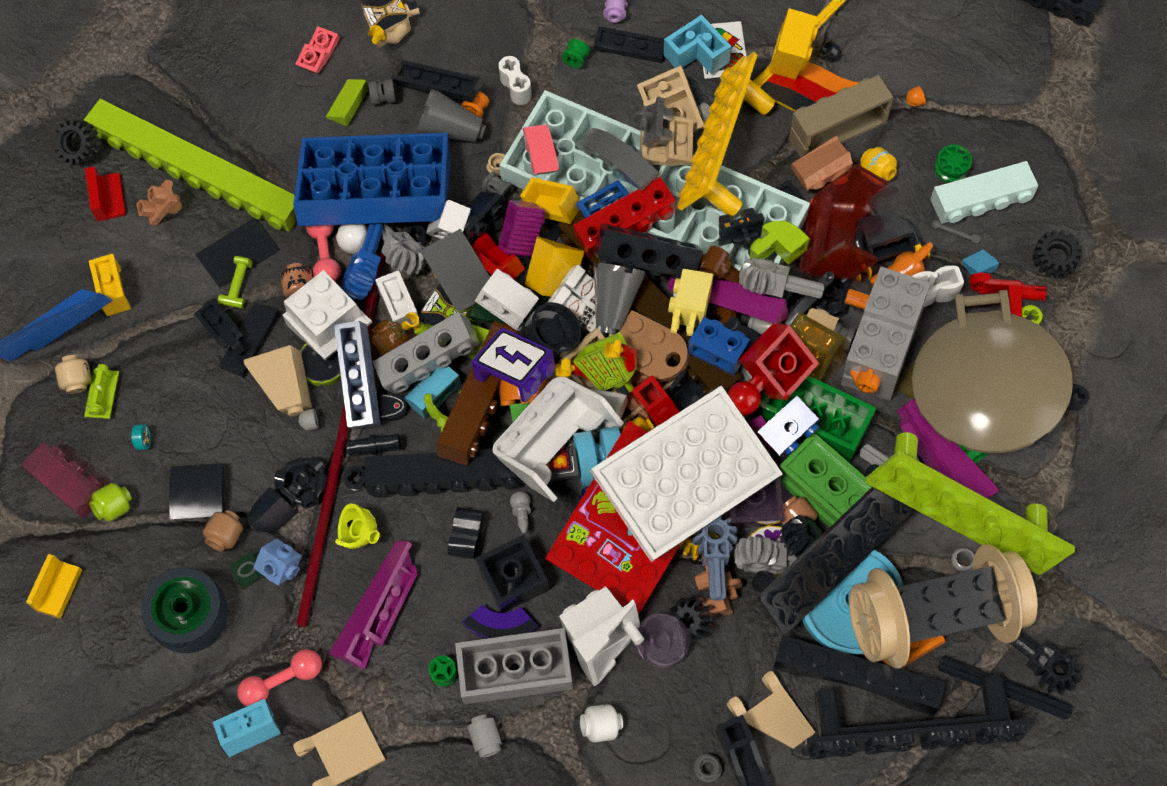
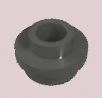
M704 754L697 758L694 764V773L700 781L711 783L720 777L722 765L716 756ZM705 764H709L712 766L713 771L707 774L703 771L702 767Z

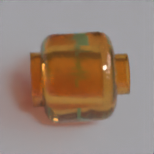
M388 319L383 320L372 329L371 341L381 356L409 341L407 334L398 322L389 321Z

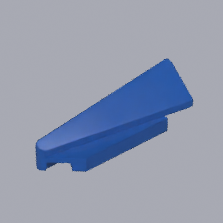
M84 289L79 290L23 329L1 339L0 358L12 362L30 349L40 350L112 302V299L101 293Z

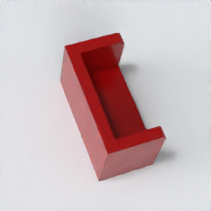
M483 233L471 245L490 277L496 269H499L503 273L510 275L514 280L525 270L517 256L514 254L509 256L495 245L487 233Z

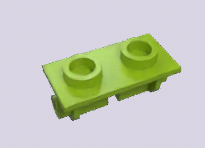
M99 364L98 368L93 370L84 417L110 419L119 371H109L108 366L104 364Z

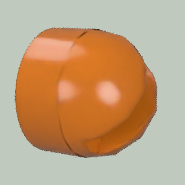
M920 86L908 91L906 99L910 106L917 107L926 104L925 96Z

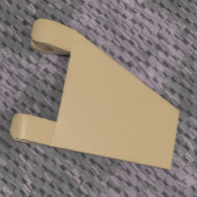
M769 671L762 677V682L773 694L748 712L736 696L727 702V707L735 717L743 714L749 726L794 749L805 741L806 738L813 735L815 731L784 690L774 672Z

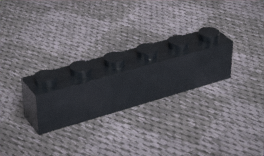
M493 449L478 450L476 456L470 458L467 466L438 457L437 452L365 457V487L368 494L376 498L387 497L388 494L397 493L401 496H411L414 492L438 494L444 490L461 493L467 491V489L475 488L480 491H489L493 487L516 489L521 485H525L523 480L493 453Z

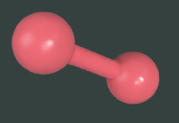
M334 225L306 226L308 234L312 238L317 239L320 260L313 267V276L315 277L324 270L336 283L341 276V267L337 261L330 258L327 238L334 230Z
M303 649L292 657L289 668L265 680L257 676L245 678L239 684L237 690L240 702L245 706H249L262 699L267 700L270 689L295 676L301 680L315 678L322 667L321 658L315 651Z

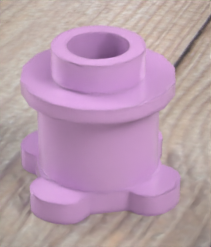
M606 0V8L603 11L604 17L613 23L624 20L626 18V11L624 9L627 8L628 3L626 0Z

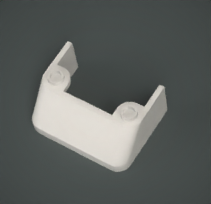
M560 376L550 381L499 437L493 446V453L530 488L555 502L557 497L547 487L552 472L546 464L578 428L585 431L595 430L604 419L620 427L624 422L603 396L566 377Z

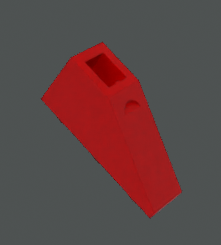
M653 375L629 393L655 427L679 413L671 398Z

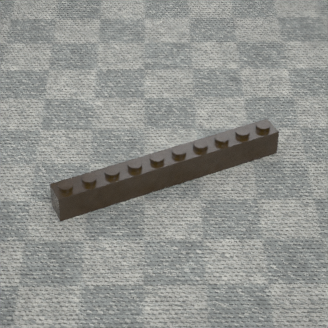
M578 211L571 224L560 222L558 226L561 232L559 237L565 245H571L574 248L584 250L576 238L573 228L574 224L585 219L581 211ZM618 247L617 252L624 253L623 250L620 247ZM586 252L584 253L582 263L587 262L591 266L589 268L591 273L594 275V262H601H599L596 256L589 259ZM614 262V265H617V266H623V265H624V264H620V263H615V262ZM644 275L629 313L633 310L671 329L673 313L668 312L670 300ZM680 325L677 333L685 340L689 348L688 341L691 336L687 335V326ZM690 354L689 363L686 367L687 376L693 383L698 381L703 387L702 392L705 396L720 386L728 393L731 386L743 381L742 376L738 372L734 376ZM679 355L670 357L676 365L680 363L681 358Z

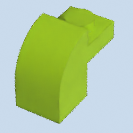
M769 222L762 227L761 237L751 245L750 259H766L776 252L789 265L807 250L809 237L790 222Z

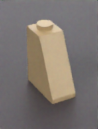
M289 345L244 360L245 366L278 411L290 417L300 416L305 410L312 408L300 350Z

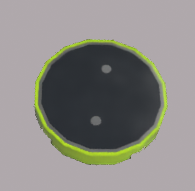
M307 343L302 347L300 351L307 382L314 386H328L335 384L341 379L338 351L327 360H324Z

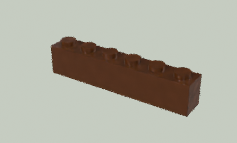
M493 321L480 351L501 328L516 333L517 330L511 326ZM471 368L438 438V457L467 466L470 458L476 456L479 449L478 440L480 436H485L489 422L487 420L490 415L494 416L497 410L498 401L496 400L500 395V378L490 374L484 382L475 379L473 368Z

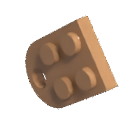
M631 310L619 332L623 335L627 345L636 349L637 369L635 371L647 377L653 375L660 382L671 381L677 378L689 363V348L685 340L678 333H671V329ZM673 355H679L681 358L680 363L675 367L668 366L669 358Z

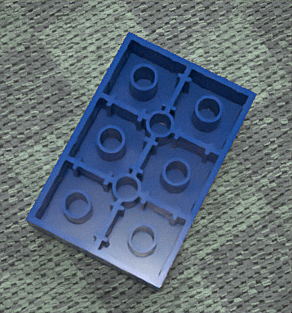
M448 133L302 138L293 202L298 226L424 222L440 219L445 203L448 201L450 149Z

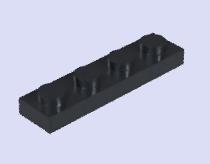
M401 60L391 77L393 83L426 92L434 89L447 97L473 102L483 85L480 77Z

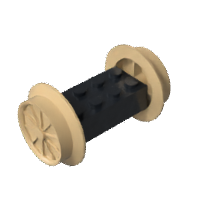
M990 544L982 545L978 548L973 560V569L970 571L896 587L891 577L884 570L875 568L869 572L866 582L855 584L851 588L849 596L851 623L861 651L871 662L886 660L894 668H902L906 665L910 653V643L986 625L1001 642H1013L1018 638L1021 628L1029 627L1034 623L1038 607L1035 584L1024 560L1014 551L1001 552Z

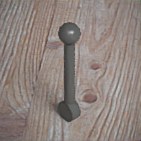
M938 220L931 222L933 229H942L970 240L972 245H978L981 241L979 235H968L942 225Z

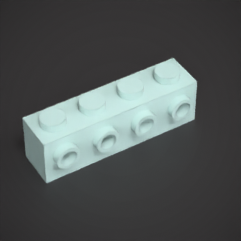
M1025 161L936 186L930 200L941 224L946 222L955 223L967 216H980L988 210L995 208L1001 210L1009 206V204L1028 202L1033 198L1038 184L1028 162Z

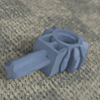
M722 515L694 533L695 537L692 539L693 545H700L698 552L699 554L702 553V566H708L709 597L715 601L726 598L724 566L728 564L730 553L733 550L732 545H735L738 540L735 536L737 532L736 526H730V518L724 521L721 520ZM711 532L718 533L721 536V538L712 539L708 534Z

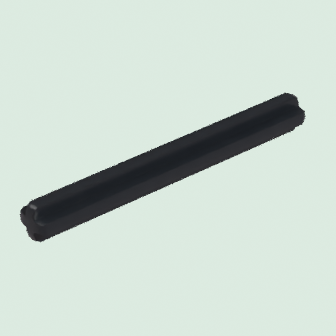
M942 656L938 664L939 671L980 687V679L982 677L994 675L947 656ZM1003 678L1006 697L1065 720L1071 717L1073 712L1072 704Z

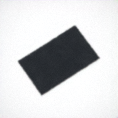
M253 218L195 255L218 287L221 288L233 280L237 266L234 263V256L249 258L252 261V267H254L280 249L260 222Z

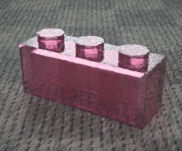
M42 442L22 462L21 466L84 519L92 511L89 502L92 501L93 493L102 486L101 483L91 475L86 478L81 474L84 470L75 461L72 460L68 463L63 459L66 455L57 446L53 445L50 448Z

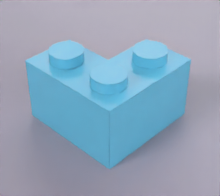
M702 15L664 39V56L675 68L678 66L683 68L697 59L712 75L730 63L731 45Z

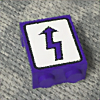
M501 328L471 361L475 379L484 382L490 374L518 387L520 398L523 402H526L531 395H534L543 381L550 377L555 370L552 350L504 328Z

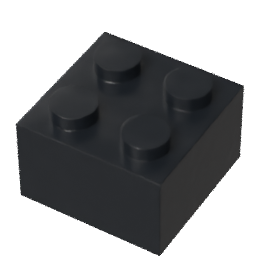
M524 534L475 558L477 567L500 613L549 590L548 580Z

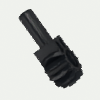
M1020 632L1015 641L1010 642L1011 645L1030 659L1026 666L1034 672V675L1042 677L1038 682L1040 686L1045 683L1049 685L1047 688L1048 693H1051L1056 688L1059 695H1063L1065 689L1073 691L1075 689L1074 683H1080L1082 677L1077 673L1083 670V666L1074 664L1078 660V656L1075 655L1070 658L1068 656L1069 649L1065 648L1060 653L1057 646H1052L1046 640L1039 646L1023 632ZM1052 666L1061 667L1064 675H1056L1052 670Z

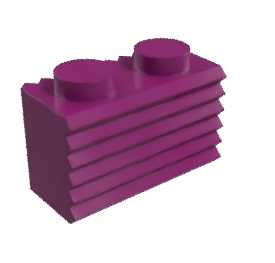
M509 200L498 248L506 254L532 257L536 239L539 237L538 233L545 221L544 209L536 203Z

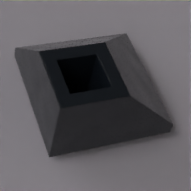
M480 192L467 206L471 209L465 224L467 239L470 245L483 233H487L490 236L494 231H498L503 226L505 216L502 195L499 193Z

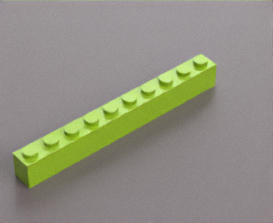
M99 99L84 119V121L88 122L87 124L94 126L92 130L98 131L95 137L106 140L115 149L119 150L122 148L135 159L142 158L153 168H162L173 178H182L193 188H202L213 198H222L233 208H242L253 218L258 220L262 218L268 221L277 230L282 228L290 232L297 222L293 205L294 194L125 110Z

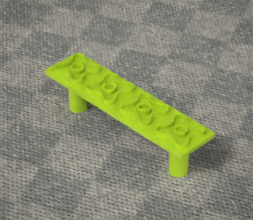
M904 432L898 434L895 443V453L866 477V484L981 545H993L1001 552H1016L1024 560L1029 571L1037 575H1042L1075 552L1074 545L1048 532L1047 508L1044 505H1028L1025 510L1024 519L917 461L918 438L912 433Z

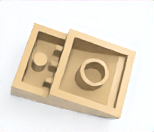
M682 66L637 84L644 106L652 105L656 102L658 96L665 99L664 106L673 110V116L693 119V133L703 129L704 122Z

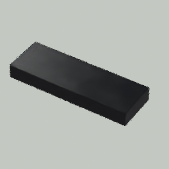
M601 26L598 28L593 45L594 50L662 63L664 57L663 38Z
M255 302L240 327L242 336L238 340L246 350L238 356L229 347L219 364L220 368L244 377L248 370L244 360L256 356L279 315L278 312Z

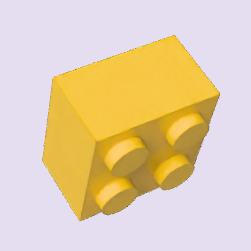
M788 9L778 34L768 72L796 80L799 71L804 72L806 63L809 61L812 53V41L815 40L818 27L814 26L817 16Z

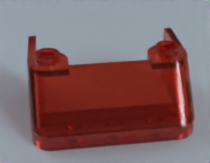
M856 163L814 195L810 202L805 234L809 237L807 250L801 254L800 272L812 277H822L826 272H832L834 278L852 279L877 262L878 258L852 243L857 221L869 214L871 210V197L888 185V181Z

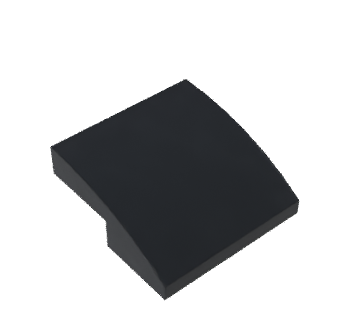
M224 463L170 467V519L211 517L216 512L224 513Z

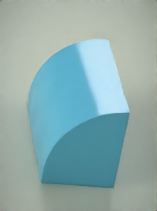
M448 366L438 368L431 372L429 377L422 380L404 399L410 407L426 419L430 414L427 412L424 403V395L430 393L433 405L438 408L461 386L459 375Z

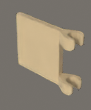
M361 711L311 737L299 740L293 745L299 757L306 755L316 748L329 776L315 781L312 786H338L385 761Z

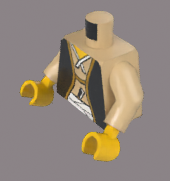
M360 0L363 14L370 28L367 35L373 36L372 42L378 48L387 43L398 44L411 30L409 17L420 14L416 1L402 4L401 0Z

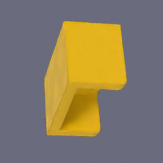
M531 177L521 193L522 201L536 203L544 209L546 219L571 224L579 211L576 203L580 200L574 187Z
M109 254L89 260L96 293L104 294L112 299V302L102 308L105 314L110 316L130 310V303L125 297L119 274L121 267L115 256Z

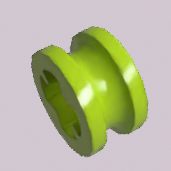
M1028 305L1022 308L1023 318L1033 315L1034 319L1030 321L1038 325L1040 324L1042 312L1038 307Z

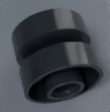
M549 302L540 305L519 326L515 334L552 350L556 365L562 357L566 356L578 345L581 339V325L576 315L569 308L559 303Z

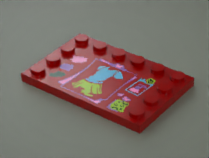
M628 421L606 459L648 432ZM593 478L545 559L594 590L600 591L606 587L622 607L629 604L633 599L639 615L681 543L651 562L595 478Z

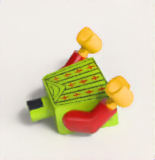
M619 332L582 347L573 362L568 358L563 359L561 364L555 365V374L557 377L563 376L566 378L570 375L581 376L592 382L601 391L616 387L620 394L627 395L634 389L630 378L637 369L636 349L628 346L623 335Z

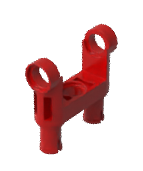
M974 273L970 276V289L978 291L979 294L999 293V290H1007L1010 313L1022 317V299L1044 302L1046 298V291H1044L1046 290V285H1026L1020 280L995 279L988 273Z

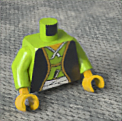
M441 284L438 285L419 316L414 312H409L405 315L411 320L412 324L407 321L402 322L403 329L410 330L413 328L414 333L419 335L457 313ZM472 306L460 312L469 318L472 325L481 327L480 323L472 320L474 315Z

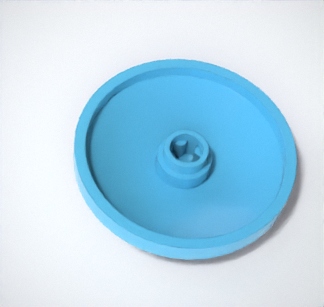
M873 550L802 619L808 632L824 647L850 655L863 654L856 640L850 618L849 596L851 588L855 584L866 582L869 572L875 568L884 570L891 577L896 587L904 585L896 568L881 553Z

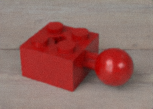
M772 324L739 359L752 378L749 382L735 383L727 394L742 415L752 414L760 405V392L762 390L769 398L786 400L816 368L819 362L790 325Z

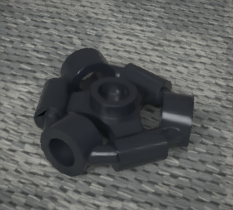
M838 270L836 273H833L834 280L832 282L834 284L830 283L823 291L822 297L817 298L810 307L823 309L830 315L840 318L846 314V309L850 306L845 303V299L849 289L852 288H850L849 276L843 271ZM828 271L813 275L811 281L818 282ZM834 301H840V302H841V303L833 304V305H831V306L827 309V304H829V303H831V302H834Z
M314 456L309 459H302L300 457L286 463L287 466L276 471L274 485L281 492L280 496L292 505L299 504L303 508H311L319 503L321 493H325L328 476L325 475L326 466ZM307 465L318 475L313 477L304 471L305 466ZM288 472L293 474V481L290 487H287ZM311 488L315 490L304 493L299 497V493Z

